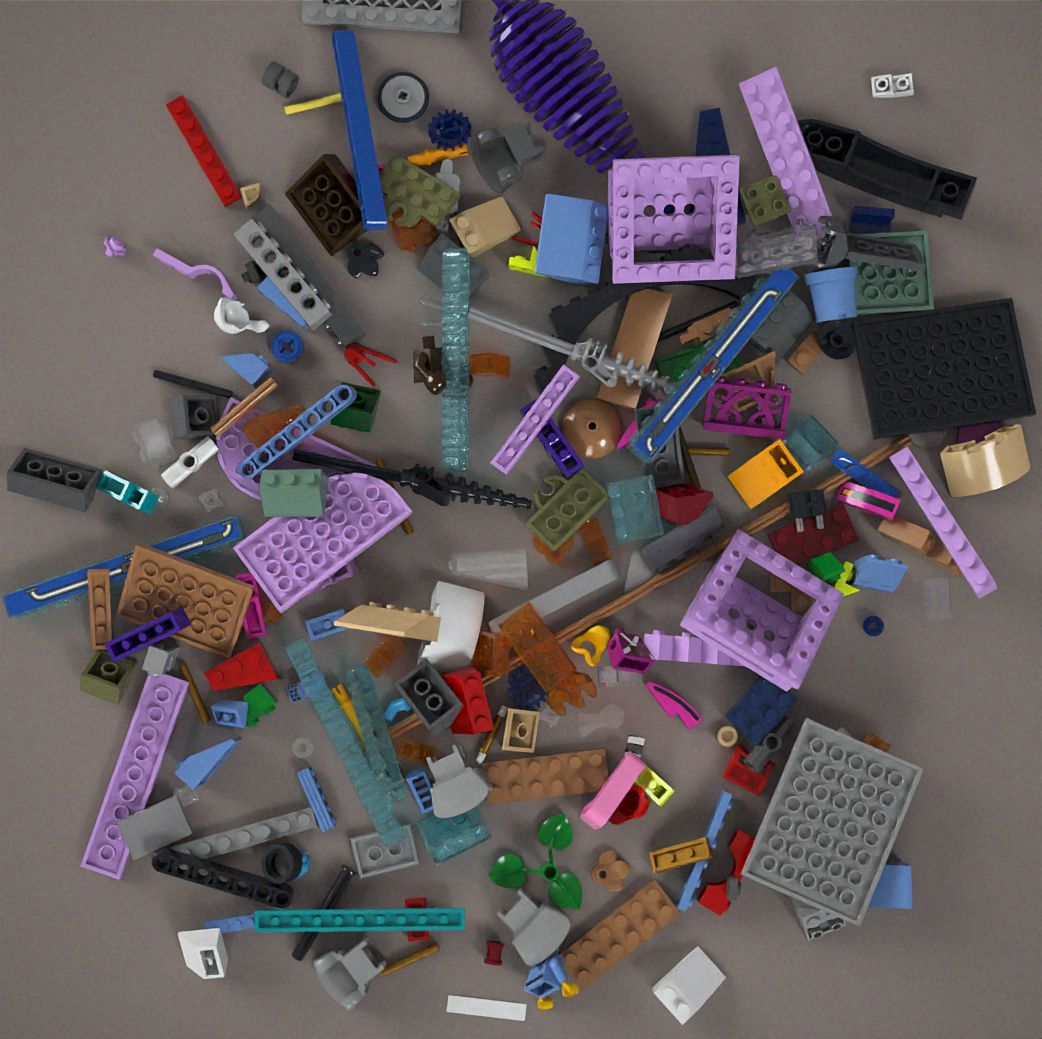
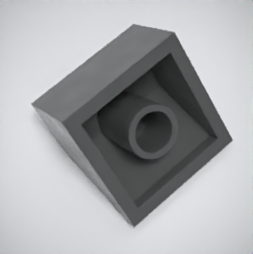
M180 395L169 399L173 439H199L207 436H216L211 431V427L220 420L217 396Z

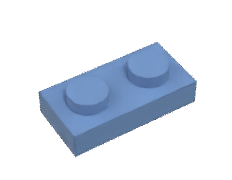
M343 608L305 621L311 641L349 629L334 625L335 620L346 614L345 609Z

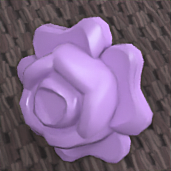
M105 237L103 243L107 247L106 255L110 257L113 254L124 256L126 251L124 242L119 237Z

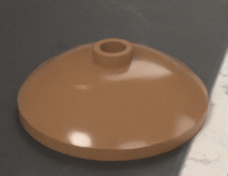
M589 398L576 402L567 410L562 421L561 431L578 456L596 459L609 454L617 446L622 434V423L617 411L609 403L600 399ZM594 423L596 429L590 430L588 425Z

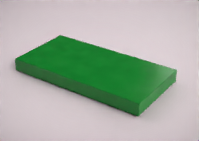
M714 341L655 359L660 377L669 376V382L681 383ZM736 352L718 376L742 365L738 352Z

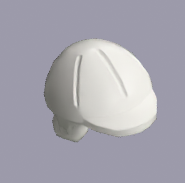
M227 297L220 298L215 308L214 321L226 333L236 334L245 329L261 333L269 328L266 320L257 321L249 319L248 312L242 307L244 303Z

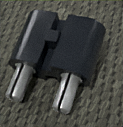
M823 489L788 494L791 519L796 521L797 532L804 531L802 518L808 516H816L817 529L824 528L823 515L827 513Z

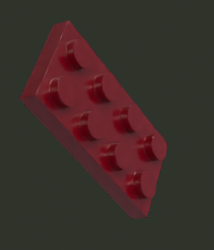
M843 503L826 510L827 514L823 515V529H817L816 516H811L803 519L804 531L797 532L796 523L767 534L774 551L798 566L859 541V538Z

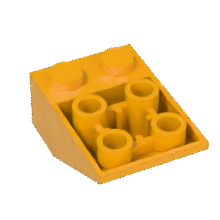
M779 439L732 472L727 478L751 510L802 474L803 470Z

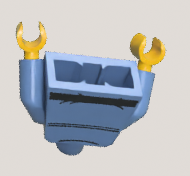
M559 947L548 958L531 966L524 988L525 991L539 998L537 1005L541 1010L553 1008L551 997H545L560 989L561 985H563L562 994L565 997H574V994L579 993L578 986L568 982L569 978L564 970L566 960L558 955Z

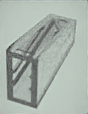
M526 549L452 554V559H448L449 571H453L454 576L524 591L529 590Z

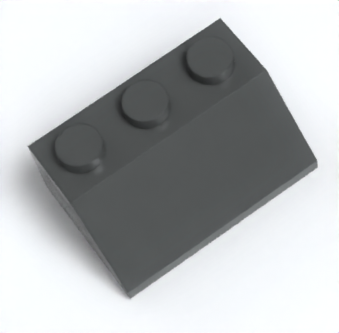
M442 233L430 246L418 267L422 274L463 307L489 277V271Z
M787 289L746 341L763 355L774 350L776 353V365L815 318L803 301Z
M425 659L394 684L434 737L453 723L463 707V704L428 659Z

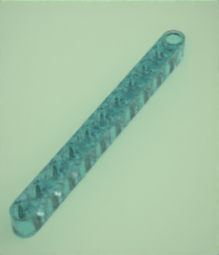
M447 248L442 256V372L446 375L447 383L442 391V467L445 471L459 472L466 471L469 464L468 314L470 257L466 248Z
M301 637L285 645V650L385 846L389 847L405 839V833L306 639Z

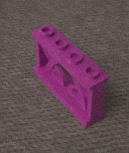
M723 376L716 377L707 391L702 422L703 430L785 439V429L792 395L788 385L776 383L775 386L767 385V382L764 381L747 383V380L740 378L730 381L726 380L727 378ZM719 388L728 390L727 395L720 394L721 398L725 401L724 404L718 402L714 397L715 391ZM733 389H737V390H740V391H738V392H736V393L734 394V390H733ZM758 392H762V393H765V394H764V396L762 397ZM774 394L781 396L782 404L776 409H770L769 406H773L777 402V400L770 401V396ZM751 396L760 405L762 410L753 413L747 422H742L740 413L732 406L740 399ZM712 403L720 407L714 419L710 418ZM726 412H733L736 418L732 421L728 420V416L731 414ZM781 412L779 426H774L772 414ZM765 415V417H760L762 423H755L754 420L757 416Z

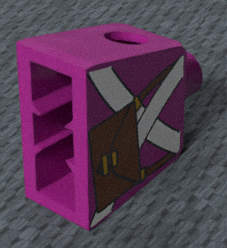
M624 628L615 629L613 632L614 636L607 644L612 668L644 675L655 661L639 636L627 634Z

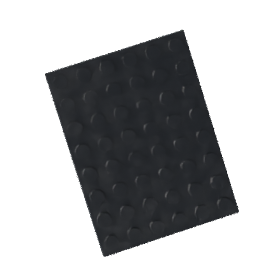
M1012 298L865 319L851 323L856 341V351L873 440L1036 415Z

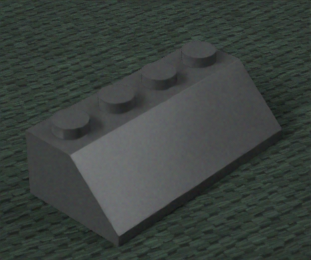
M24 448L7 471V491L86 512L94 499L96 487L101 476V469Z
M713 504L703 510L696 520L689 521L687 525H679L644 547L641 552L653 571L659 569L661 572L670 566L669 561L676 558L678 561L688 555L686 551L691 547L696 550L705 544L703 540L710 536L713 539L722 533L720 529L725 526Z

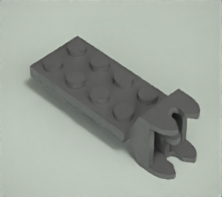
M833 216L819 217L818 222L825 224L821 229L825 234L820 239V248H808L806 254L815 257L809 261L812 265L825 269H833L845 257L852 262L863 261L871 265H886L893 269L897 267L904 268L911 272H924L926 263L916 244L847 233L840 219Z

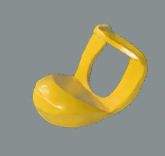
M593 626L585 634L577 637L572 642L571 649L575 653L583 654L587 664L593 667L600 661L602 652L611 640V632L604 626ZM583 641H589L595 647L596 654L592 658L587 649L579 648Z

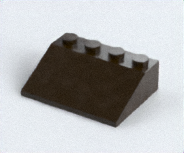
M323 154L285 193L331 256L337 254L368 231L363 226L356 181L336 154Z

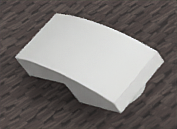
M912 73L897 76L887 74L871 77L873 98L914 95Z

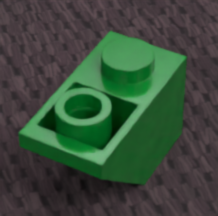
M830 552L807 562L811 574L827 584L841 579L840 575L846 572L844 567Z
M264 683L258 684L244 695L243 702L248 703L246 727L252 728L260 722L258 718L265 713L267 716L276 709L274 705L278 703V700Z

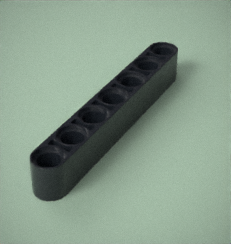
M159 849L152 860L153 868L160 873L266 905L284 909L290 906L294 891L288 884H275L265 877L173 849ZM158 857H165L168 863H161ZM178 863H185L188 869H181ZM205 869L208 875H201L198 870ZM225 875L228 881H221L218 876ZM245 881L248 887H241L238 882ZM265 887L268 889V893H261L258 888ZM285 893L288 895V899H281L278 894Z

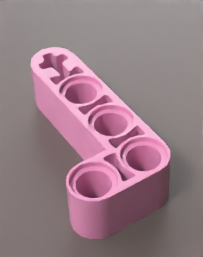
M628 751L593 801L583 808L578 817L594 830L601 828L636 781L646 763L634 753Z

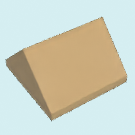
M509 707L502 750L534 753L540 712Z

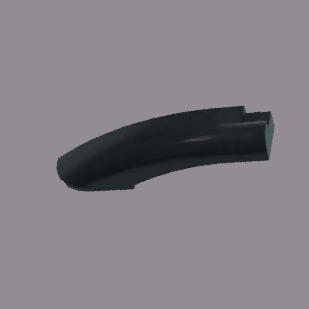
M816 119L798 120L816 171L851 187L911 209L941 218L943 215H947L960 220L963 219L972 198L977 177L936 166L903 154L862 135L860 131Z

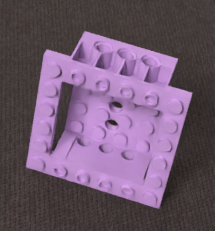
M738 155L613 159V170H608V251L612 259L613 284L735 279L739 183ZM668 204H672L675 207L671 214L664 213V207ZM687 204L695 206L691 213H685L684 207ZM647 205L654 206V212L650 215H646L643 212ZM687 244L690 247L696 245L697 249L709 248L714 257V260L634 263V251L674 250Z
M737 529L726 549L711 567L680 626L787 692L791 687L795 689L800 687L844 594ZM747 557L811 596L816 602L801 617L736 577ZM728 612L734 613L737 619L731 618ZM746 623L752 624L754 630H750L746 626ZM764 634H768L772 641L766 640Z

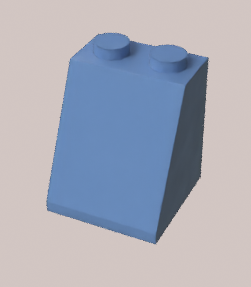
M887 860L868 907L912 909L911 866L901 860Z

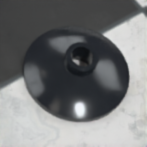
M842 321L827 322L818 333L819 347L826 356L832 359H846L856 348L854 331Z

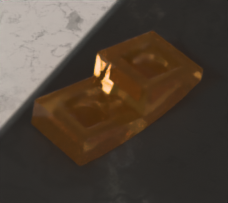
M595 518L587 521L579 530L593 565L612 559V554L598 519Z
M390 634L362 665L378 678L402 653L407 645L396 635Z

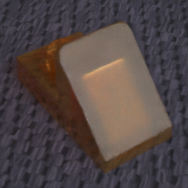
M400 737L394 757L429 767L426 758L433 757L436 747L408 737Z

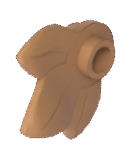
M610 849L600 855L598 865L594 866L591 871V878L594 883L604 885L609 891H620L623 889L621 879L629 874L631 866L624 861H617L616 850ZM604 871L605 876L601 879L599 873Z

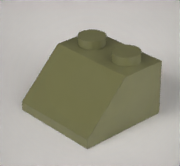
M107 649L98 650L81 674L80 691L118 705L127 692L138 661L124 657L113 662Z

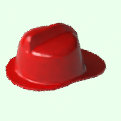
M632 785L608 821L613 825H621L631 819L642 818L652 803L645 795L643 788L639 785Z

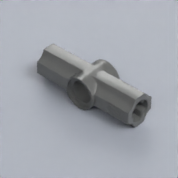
M783 716L746 757L744 762L750 770L758 773L772 755L781 748L782 743L795 729L796 726L789 717ZM767 739L773 742L772 749L767 746Z

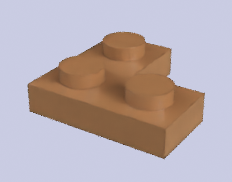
M769 572V592H790L791 612H807L812 606V597L772 572Z

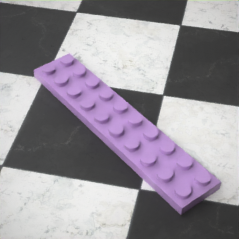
M774 67L739 83L771 172L773 176H777L791 209L788 217L808 271L811 273L821 269V267L814 266L809 262L811 258L815 257L806 254L808 248H820V239L824 237L825 232L821 229L825 224L818 222L820 216H833L778 67Z
M148 674L81 867L118 880L122 878L130 851L117 821L146 809L190 682L168 674L160 677Z

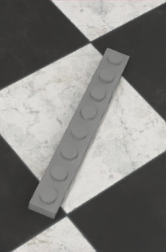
M308 807L168 848L207 859L316 828L318 823L312 807ZM158 857L161 863H168L165 857ZM181 862V863H178L179 866L186 865L185 863H182V862Z

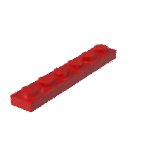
M182 95L167 103L168 110L224 207L241 199V194L185 97Z

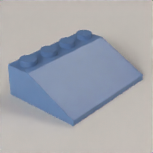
M546 194L534 273L582 287L599 284L608 220V205L593 200Z

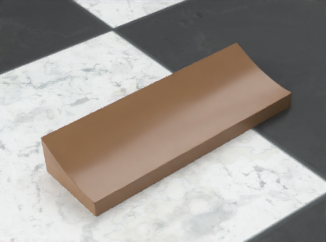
M651 289L631 294L610 357L615 359L619 351H622L621 362H625L626 359L630 360L633 357L635 359L633 367L646 364L645 372H648L673 294ZM619 375L617 384L614 387H608L603 382L601 383L596 399L634 411L642 389H640L639 382L635 380L631 386H627L626 377Z

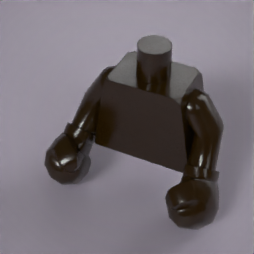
M434 336L422 337L424 349L414 350L413 352L414 383L424 382L425 387L430 393L439 395L447 385L446 380L450 379L459 391H468L474 381L470 372L466 369L460 370L453 367L449 363L446 348H435Z

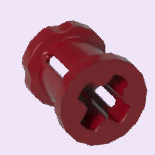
M488 940L486 942V945H488L487 957L484 958V963L502 965L501 953L505 943Z

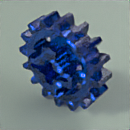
M447 109L445 114L438 112V118L432 117V123L428 124V133L432 144L436 143L438 149L444 146V151H447L448 147H451L452 151H455V146L462 148V142L468 143V137H471L472 128L468 117H464L463 112L456 114L455 109H453L452 113H449Z
M525 666V671L523 672L518 668V675L511 674L512 678H514L513 681H507L511 685L507 692H512L509 699L515 698L514 705L522 704V710L526 706L533 710V705L535 704L540 708L539 702L546 703L547 700L544 696L550 695L546 688L551 687V684L545 683L548 676L542 677L543 670L537 673L535 666L532 668V671L529 670L528 666ZM529 674L527 680L523 682L517 681L522 675ZM536 676L541 680L543 688L537 687L535 683ZM532 678L531 683L535 690L530 691L526 698V689L523 688V685H527ZM515 688L521 690L523 694L522 700L517 696ZM534 694L540 695L537 700L529 702L530 697Z

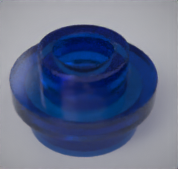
M869 616L863 622V630L869 636H878L884 629L883 621L877 616ZM871 622H874L876 624V628L874 630L870 629L869 625Z

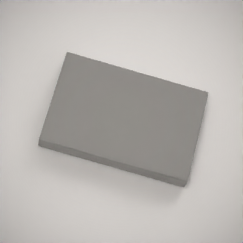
M176 795L117 821L133 860L192 834Z
M411 823L350 838L359 879L420 864Z

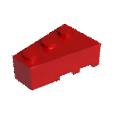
M258 643L204 672L213 691L281 679L263 643Z

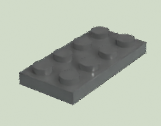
M662 405L634 410L637 436ZM678 426L651 459L647 457L643 461L640 458L643 487L645 490L685 483Z

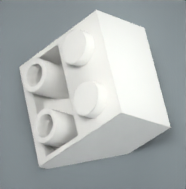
M220 928L178 932L186 966L203 979L225 977L228 957Z

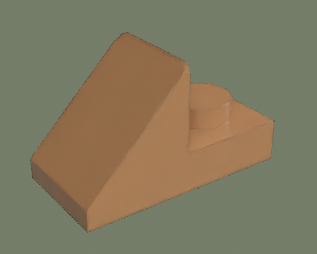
M812 331L787 361L801 375L822 352L818 344V335Z

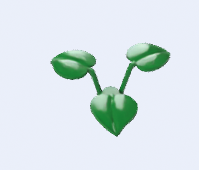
M557 814L548 818L539 829L538 840L540 844L549 846V861L543 862L539 870L527 867L522 868L523 862L518 856L506 854L496 861L489 873L490 880L498 886L512 889L521 886L525 882L524 871L536 873L537 875L541 874L547 881L555 880L548 887V897L554 905L562 908L580 909L582 889L579 880L569 872H564L557 878L559 870L553 863L552 848L564 850L571 844L573 838L572 828L566 815Z

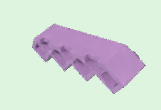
M653 630V634H644V644L656 660L744 666L701 638H695L693 633H682V636L665 635V631Z

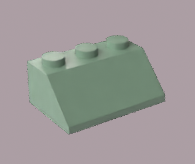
M321 469L262 470L260 494L264 516L324 517L328 477Z

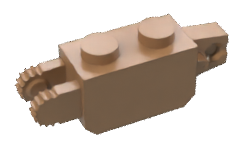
M743 305L733 309L727 308L693 323L691 327L687 328L688 333L681 335L679 338L682 346L690 342L699 346L715 340L724 328L731 323L733 315L737 314Z

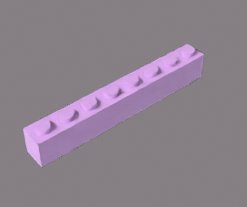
M906 447L889 457L894 468L978 599L996 590V582L909 448Z

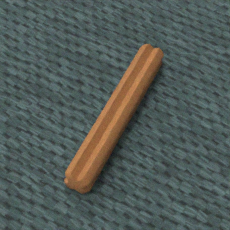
M269 378L212 426L211 431L219 437L276 389L278 384L273 378Z

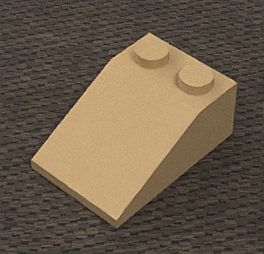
M502 196L465 210L449 219L450 226L461 246L472 258L522 231Z

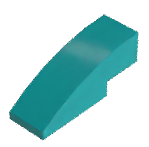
M106 470L96 489L149 515L159 496Z

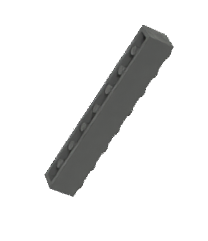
M271 204L251 217L256 224L260 222L267 230L265 235L269 239L271 237L275 239L280 246L277 248L280 253L283 254L285 252L293 261L291 266L294 269L299 268L305 275L303 280L306 284L311 283L317 289V297L320 300L324 298L331 306L329 311L332 316L324 321L323 325L328 331L333 330L336 335L333 338L339 347L344 345L347 349L351 343L356 344L366 336L363 329ZM311 300L312 304L309 305L311 308L315 305L313 300Z

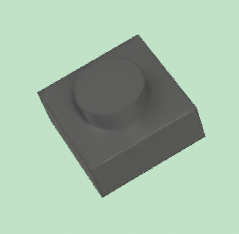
M727 876L726 897L728 900L737 901V895H741V882H738L736 876Z

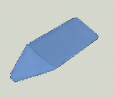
M222 699L211 706L218 725L246 727L247 702Z

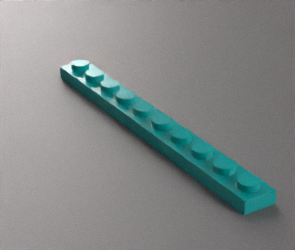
M465 907L255 910L254 932L465 930Z

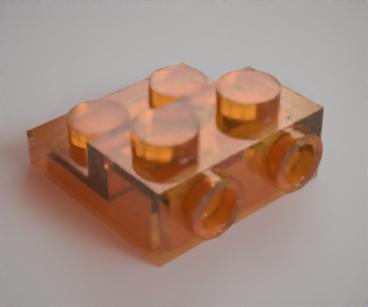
M401 210L396 211L394 219L390 221L401 252H412L417 249V246L422 244L431 245L439 237L436 227L422 218L416 225L410 228L409 226H397L396 219L403 215Z
M480 629L473 655V665L478 666L480 673L490 676H507L510 669L508 660L509 650L512 646L510 635Z

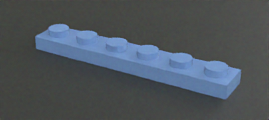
M724 790L721 791L703 838L709 837L711 849H714L717 844L718 838L716 834L718 829L722 830L726 818H723L726 810L729 811L733 804L732 794ZM710 859L692 864L676 903L678 909L686 912L687 907L691 908L695 898L692 894L695 888H699L702 881L700 874L703 868H707Z

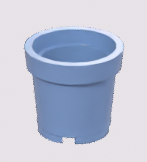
M857 267L830 269L804 275L806 286L810 288L816 323L857 317L855 279L858 278Z

